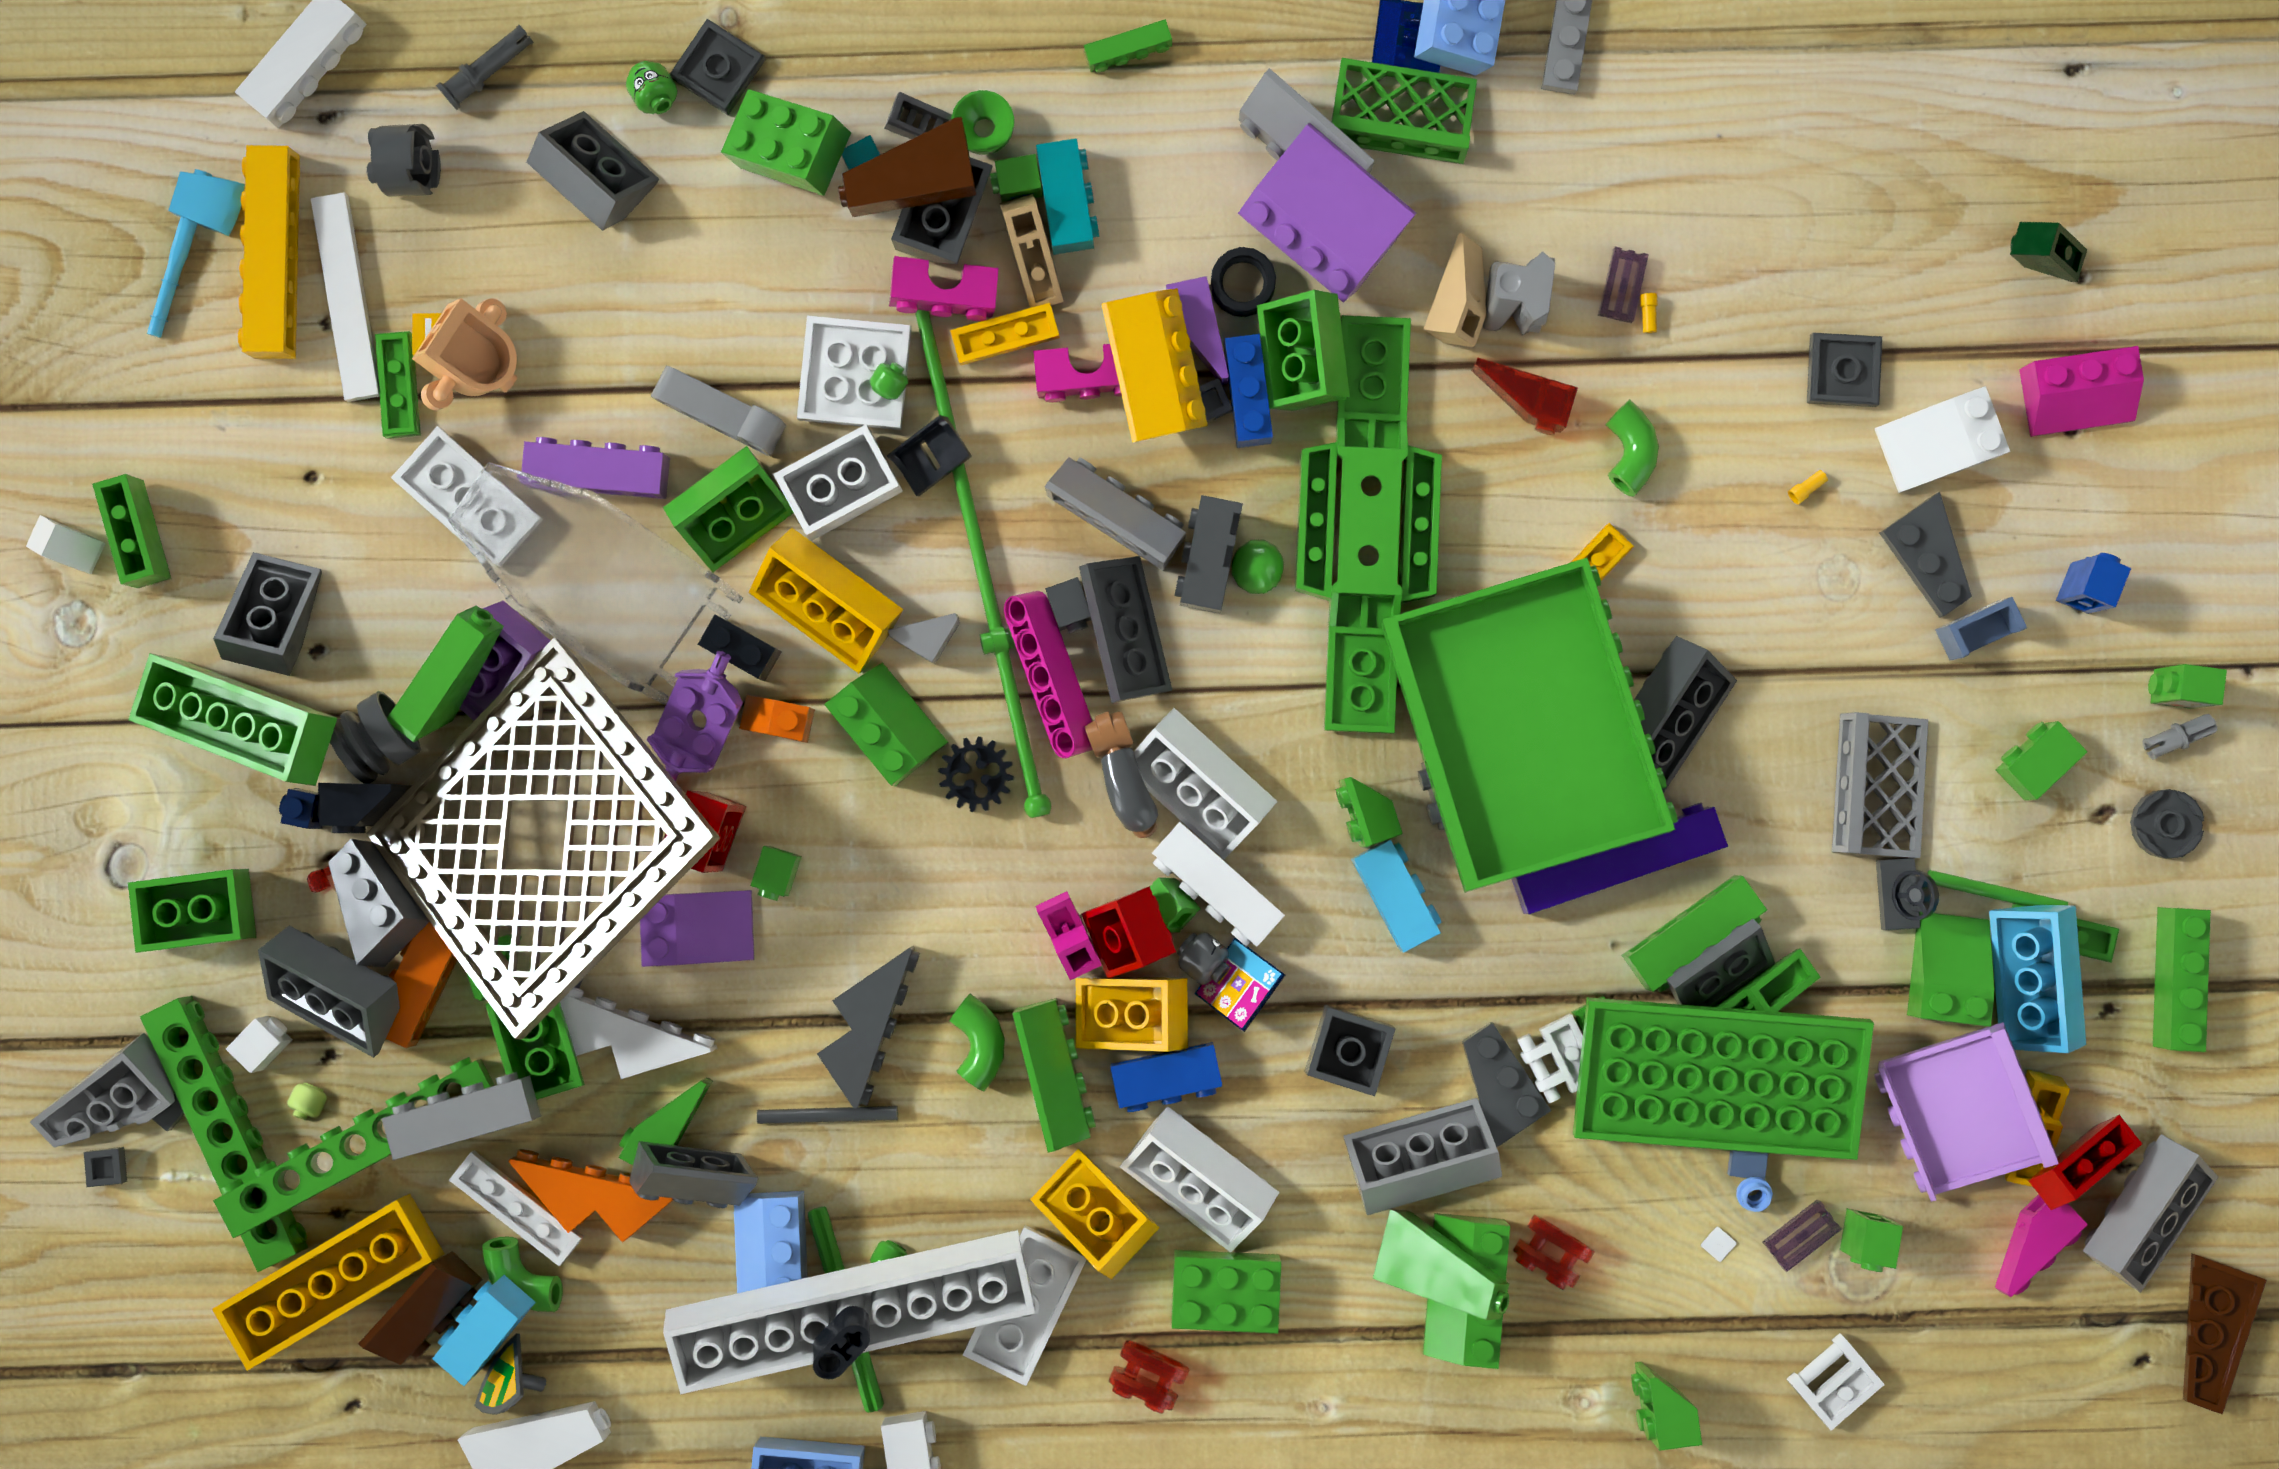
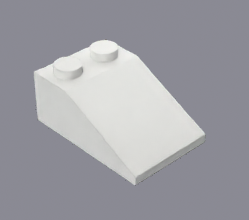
M1986 386L1875 428L1898 493L2010 452Z

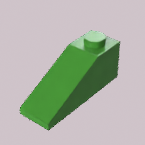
M709 1078L701 1080L638 1124L634 1129L629 1127L619 1144L620 1147L624 1148L619 1158L633 1166L639 1141L678 1146L713 1080Z

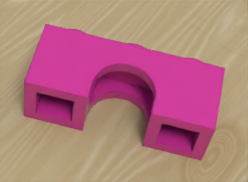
M894 256L889 299L890 307H896V310L902 313H916L917 310L931 311V314L937 317H951L952 314L966 315V319L972 321H985L986 317H993L996 308L999 268L964 264L960 283L952 289H941L935 286L929 278V260Z
M1103 344L1104 359L1100 368L1088 374L1080 373L1072 367L1068 348L1033 351L1038 398H1045V402H1062L1066 400V396L1079 395L1080 399L1084 400L1096 399L1100 397V393L1114 392V396H1122L1110 344Z

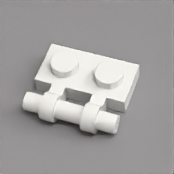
M1568 1014L1539 1028L1545 1041L1539 1045L1534 1044L1530 1034L1517 1039L1523 1051L1520 1055L1525 1064L1529 1063L1537 1079L1534 1083L1538 1091L1544 1093L1548 1103L1561 1098L1556 1085L1565 1082L1569 1092L1574 1093L1577 1091L1583 1035L1572 1014ZM1551 1053L1559 1069L1549 1074L1541 1058Z

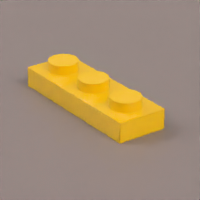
M1050 303L950 330L960 366L1060 338Z

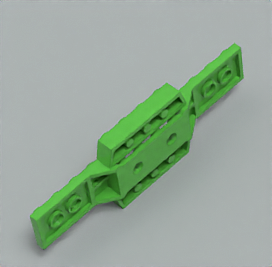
M1342 315L1341 327L1350 398L1337 401L1336 442L1305 448L1301 451L1295 591L1329 601L1324 731L1394 734L1397 673L1382 628V619L1400 614L1401 603L1431 598L1437 594L1442 455L1408 445L1407 406L1411 318ZM1338 455L1342 459L1337 582L1332 585ZM1404 460L1403 498H1402V524H1401V549H1400V574H1399V584H1398L1397 581H1398V556H1399L1401 479H1402V461ZM1369 476L1376 477L1381 483V491L1375 496L1364 494L1361 489V482L1364 478ZM1364 546H1372L1378 552V561L1372 566L1363 565L1359 561L1358 553Z

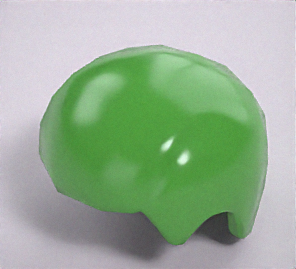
M1250 540L1236 550L1232 559V576L1238 587L1250 594H1264L1275 588L1281 580L1284 561L1275 545L1266 540Z

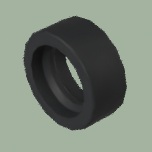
M1238 247L1228 250L1218 258L1212 269L1210 289L1214 301L1221 310L1232 316L1248 317L1258 314L1257 305L1270 302L1274 295L1276 274L1273 264L1265 254L1254 248ZM1240 262L1250 263L1261 272L1264 280L1263 289L1255 299L1248 302H1238L1230 298L1225 292L1223 276L1233 264Z

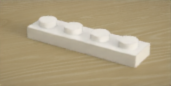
M475 1150L470 1152L449 1179L455 1186L558 1266L565 1262L584 1237L576 1229L567 1233L543 1203Z

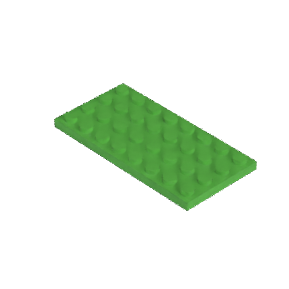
M1587 997L1573 1136L1579 1139L1857 1160L1874 1022L1871 1019Z

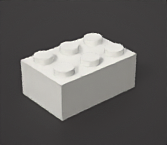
M866 424L773 474L804 533L812 541L903 492Z

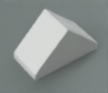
M40 515L26 547L40 556L92 574L105 546V542Z

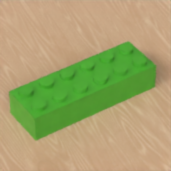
M150 653L128 720L285 782L316 786L337 718L187 661Z

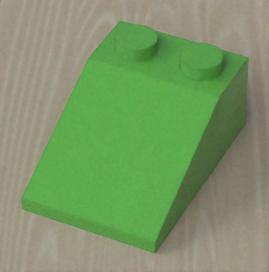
M1933 913L1930 917L1920 920V928H1916L1907 1015L1921 1019L1991 1027L1995 989L1990 921L1988 919Z

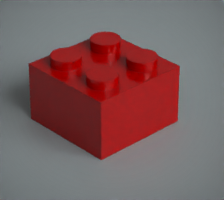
M1150 886L1081 913L1107 978L1142 968L1176 953L1172 935L1166 928L1159 911V903L1152 894Z

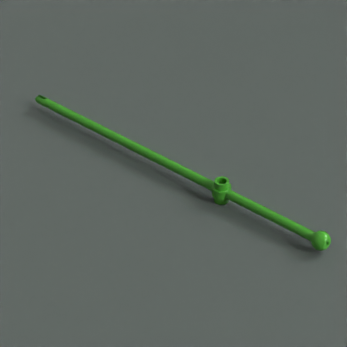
M917 310L915 315L938 413L941 416L948 417L956 430L929 311ZM963 463L952 473L989 626L988 633L980 634V642L984 655L994 653L996 656L1028 793V798H1026L1024 803V810L1030 818L1041 817L1050 814L1051 801L1041 792L1009 655V649L1016 648L1010 629H1004L1002 626L965 464Z

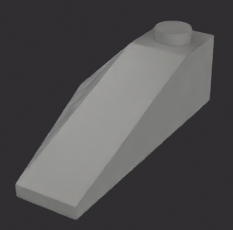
M142 1033L33 1118L30 1123L53 1147H58L87 1139L96 1133L107 1130L113 1132L129 1124L137 1123L138 1125L150 1121L175 1101L173 1088L151 1040L145 1033Z

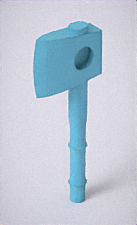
M195 169L194 173L180 171L168 210L174 215L179 216L180 220L171 246L164 278L161 279L163 282L153 314L150 315L152 318L147 331L148 335L157 338L162 336L165 323L168 322V313L176 287L179 286V277L188 257L197 224L229 236L240 213L241 194L244 191L245 184L212 177V174Z

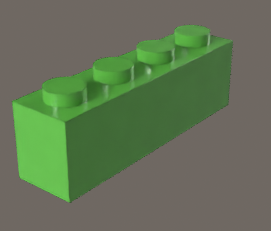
M1734 875L1621 956L1646 990L1654 992L1657 989L1658 992H1662L1669 988L1666 979L1672 976L1675 970L1692 962L1709 946L1719 943L1730 935L1737 926L1744 925L1751 919H1754L1759 924L1762 921L1760 915L1766 912L1767 909L1746 879L1741 875Z
M2157 907L2153 1047L2175 1051L2206 1052L2211 910Z

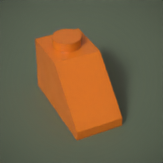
M746 695L739 729L808 743L815 709Z

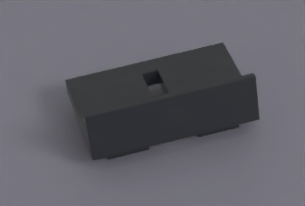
M941 415L887 455V458L892 460L902 472L916 496L922 495L972 457L949 418ZM924 442H926L941 467L938 470L922 446Z

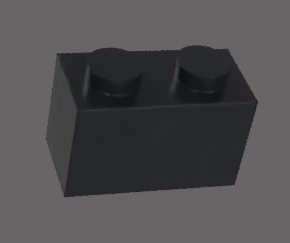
M714 614L697 644L715 655L717 651H723L725 655L729 654L731 656L729 663L764 682L782 651Z

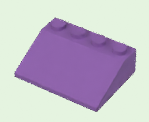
M1310 123L1305 126L1257 185L1238 212L1241 217L1331 293L1338 294V298L1343 303L1358 291L1417 214Z

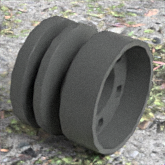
M377 691L358 703L357 711L359 717L348 710L343 712L340 716L341 719L337 718L330 744L345 767L355 778L364 784H370L375 781L378 774L384 775L390 770L388 759L394 764L400 765L421 751L419 740L411 741L389 723L387 718L396 704L381 691Z

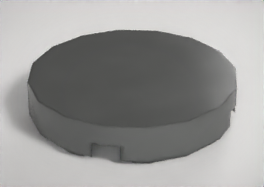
M2171 789L2152 791L2142 797L2134 807L2130 821L2132 836L2138 846L2149 855L2163 859L2183 857L2190 853L2202 840L2204 832L2202 830L2204 816L2196 800L2185 792Z

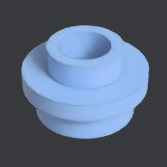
M1750 1177L1743 1180L1736 1190L1739 1204L1753 1212L1765 1210L1770 1205L1773 1195L1769 1183L1760 1177ZM1753 1190H1759L1756 1195H1748Z

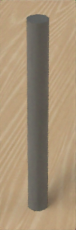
M898 1106L857 1107L856 1109L853 1107L757 1110V1124L898 1120Z

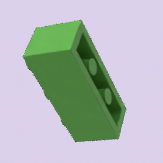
M123 474L93 483V489L120 584L139 589L172 579L144 480Z

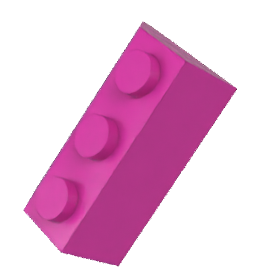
M2138 346L2038 360L2019 369L2030 437L2128 423L2136 420L2144 383Z

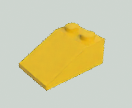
M1075 978L1076 1048L1162 1052L1188 1048L1187 978Z
M1079 1148L1030 1199L1092 1266L1111 1280L1160 1228Z

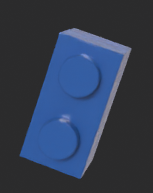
M2100 553L2099 555L2072 562L2056 601L2086 614L2115 608L2131 568L2120 564V558L2108 553Z

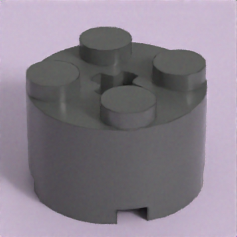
M424 124L388 125L369 130L368 142L371 147V162L367 165V176L372 184L377 183L382 193L386 196L431 195L433 192L430 189L438 187L441 173L440 155L438 150H432L429 140H434L435 138L429 127Z

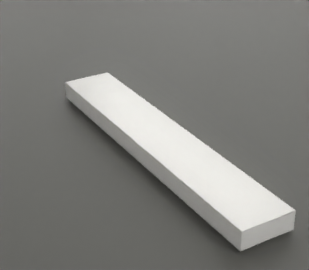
M343 192L311 198L344 400L352 402L379 397L378 368L349 196Z

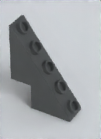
M914 946L908 948L832 1000L852 1030L818 1052L817 1055L854 1109L861 1104L868 1106L874 1090V1086L869 1084L873 1071L879 1073L886 1052L880 1050L884 1038L891 1039L897 1023V1019L892 1018L896 1004L902 1006L909 987L903 984L907 971L913 973L920 953L915 951Z

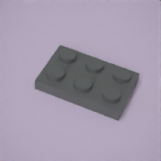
M1751 919L1744 925L1737 926L1730 935L1716 945L1706 948L1692 962L1679 967L1666 980L1677 1004L1714 1007L1774 965L1775 961L1762 927L1754 919Z

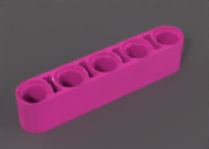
M1032 591L1009 597L1004 604L1005 618L1054 752L1061 758H1069L1093 750L1085 730V726L1093 721L1047 596L1041 591Z

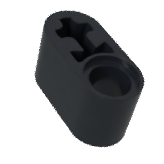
M858 1306L844 1308L815 1338L813 1343V1370L817 1376L828 1380L839 1377L869 1346L870 1321L866 1310ZM829 1353L835 1354L834 1356H831V1357H826V1356H824L825 1354H829Z

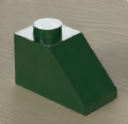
M2019 222L2017 232L2012 237L2010 244V255L2024 268L2070 282H2078L2087 249L2060 223Z

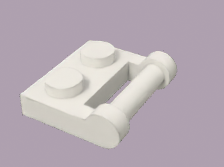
M1840 1333L1832 1339L1833 1344L1798 1374L1794 1372L1787 1378L1790 1385L1831 1431L1885 1385ZM1844 1354L1849 1362L1812 1392L1807 1385Z

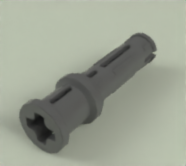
M518 25L471 65L467 63L460 65L458 73L444 84L439 82L436 86L451 105L458 110L461 107L460 103L474 91L480 92L483 90L482 87L485 86L483 82L534 42L527 35L526 31Z

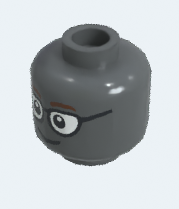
M1209 933L1191 934L1177 951V955L1180 957L1178 961L1180 969L1200 985L1207 984L1211 980L1216 983L1219 982L1230 968L1226 964L1229 957L1228 949Z

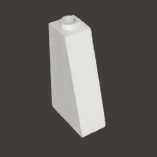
M594 1401L474 1427L464 1433L458 1439V1442L472 1469H553L603 1442L611 1433L609 1429L611 1422L606 1411L603 1408L599 1409Z

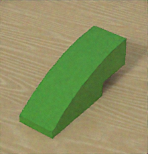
M1796 949L1714 1007L1778 1012L1821 977L1802 950Z

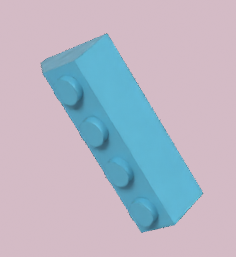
M2035 905L1990 910L1998 1024L2004 1022L2014 1050L2070 1053L2085 1046L2086 1032L2076 906Z

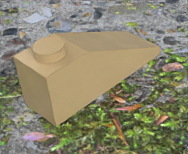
M1033 194L1000 203L1029 307L1032 308L1046 303H1050L1051 306L1063 303L1059 282Z

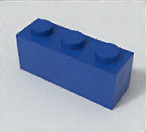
M1260 334L1225 338L1224 353L1229 374L1228 384L1231 407L1233 409L1237 448L1271 444L1273 433Z
M1213 1042L1191 1046L1187 1049L1111 1063L1110 1065L1119 1108L1127 1107V1112L1147 1109L1148 1102L1161 1100L1162 1105L1182 1101L1181 1095L1194 1092L1196 1098L1214 1095L1217 1093L1216 1088L1222 1087Z

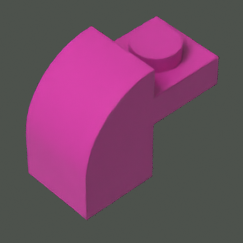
M1067 891L1035 906L1070 980L1102 966L1086 927Z

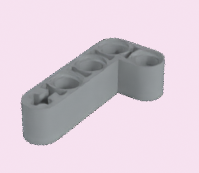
M667 365L651 394V397L658 402L770 457L786 428V424L774 414L755 405L751 407Z

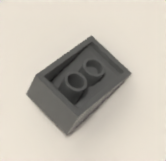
M253 552L213 638L221 659L290 676L303 646L322 574L321 569Z

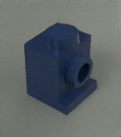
M299 788L288 789L287 794L282 797L279 806V812L282 815L280 823L306 829H323V826H319V818H317L318 792Z

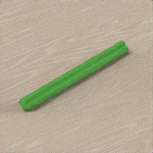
M824 1206L810 1210L808 1218L824 1273L843 1270L844 1265L827 1208ZM869 1351L864 1352L851 1365L864 1410L869 1413L881 1409L884 1402Z

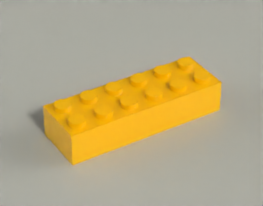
M407 1194L214 1307L212 1310L248 1371L445 1253L411 1194Z

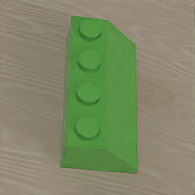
M1057 998L1016 1008L1012 1014L1048 1153L1090 1138V1128L1096 1127L1091 1106H1084L1082 1094L1087 1093L1083 1073H1076L1073 1060L1078 1059V1053L1074 1038L1067 1039L1064 1026L1069 1025L1070 1022L1065 1004L1058 1005Z
M1434 1213L1433 1228L1506 1281L1510 1225L1504 1219ZM1427 1299L1423 1355L1462 1366L1499 1369L1503 1314L1501 1319L1485 1320Z

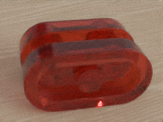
M1534 1214L1527 1227L1534 1231L1535 1234L1530 1243L1519 1238L1513 1248V1251L1518 1255L1515 1261L1532 1272L1538 1267L1548 1273L1545 1279L1562 1290L1567 1285L1574 1288L1581 1275L1572 1268L1578 1259L1588 1264L1595 1251L1562 1229ZM1547 1241L1566 1251L1560 1261L1542 1251Z
M1126 1340L1120 1356L1128 1361L1125 1368L1114 1366L1108 1380L1113 1385L1112 1391L1127 1399H1131L1132 1395L1145 1401L1144 1405L1147 1408L1158 1413H1164V1410H1173L1178 1394L1170 1389L1172 1383L1184 1384L1190 1369L1183 1363L1137 1342ZM1140 1368L1160 1376L1158 1382L1138 1374Z

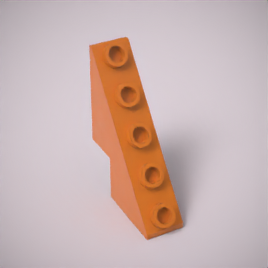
M518 1149L517 1155L508 1160L567 1233L577 1228L596 1211L623 1243L673 1201L672 1198L659 1197L658 1200H646L639 1197L629 1182L631 1173H620V1176L606 1174L607 1169L604 1167L586 1165L585 1169L572 1166L573 1161L569 1159L552 1157L551 1161L538 1158L539 1153L524 1149Z

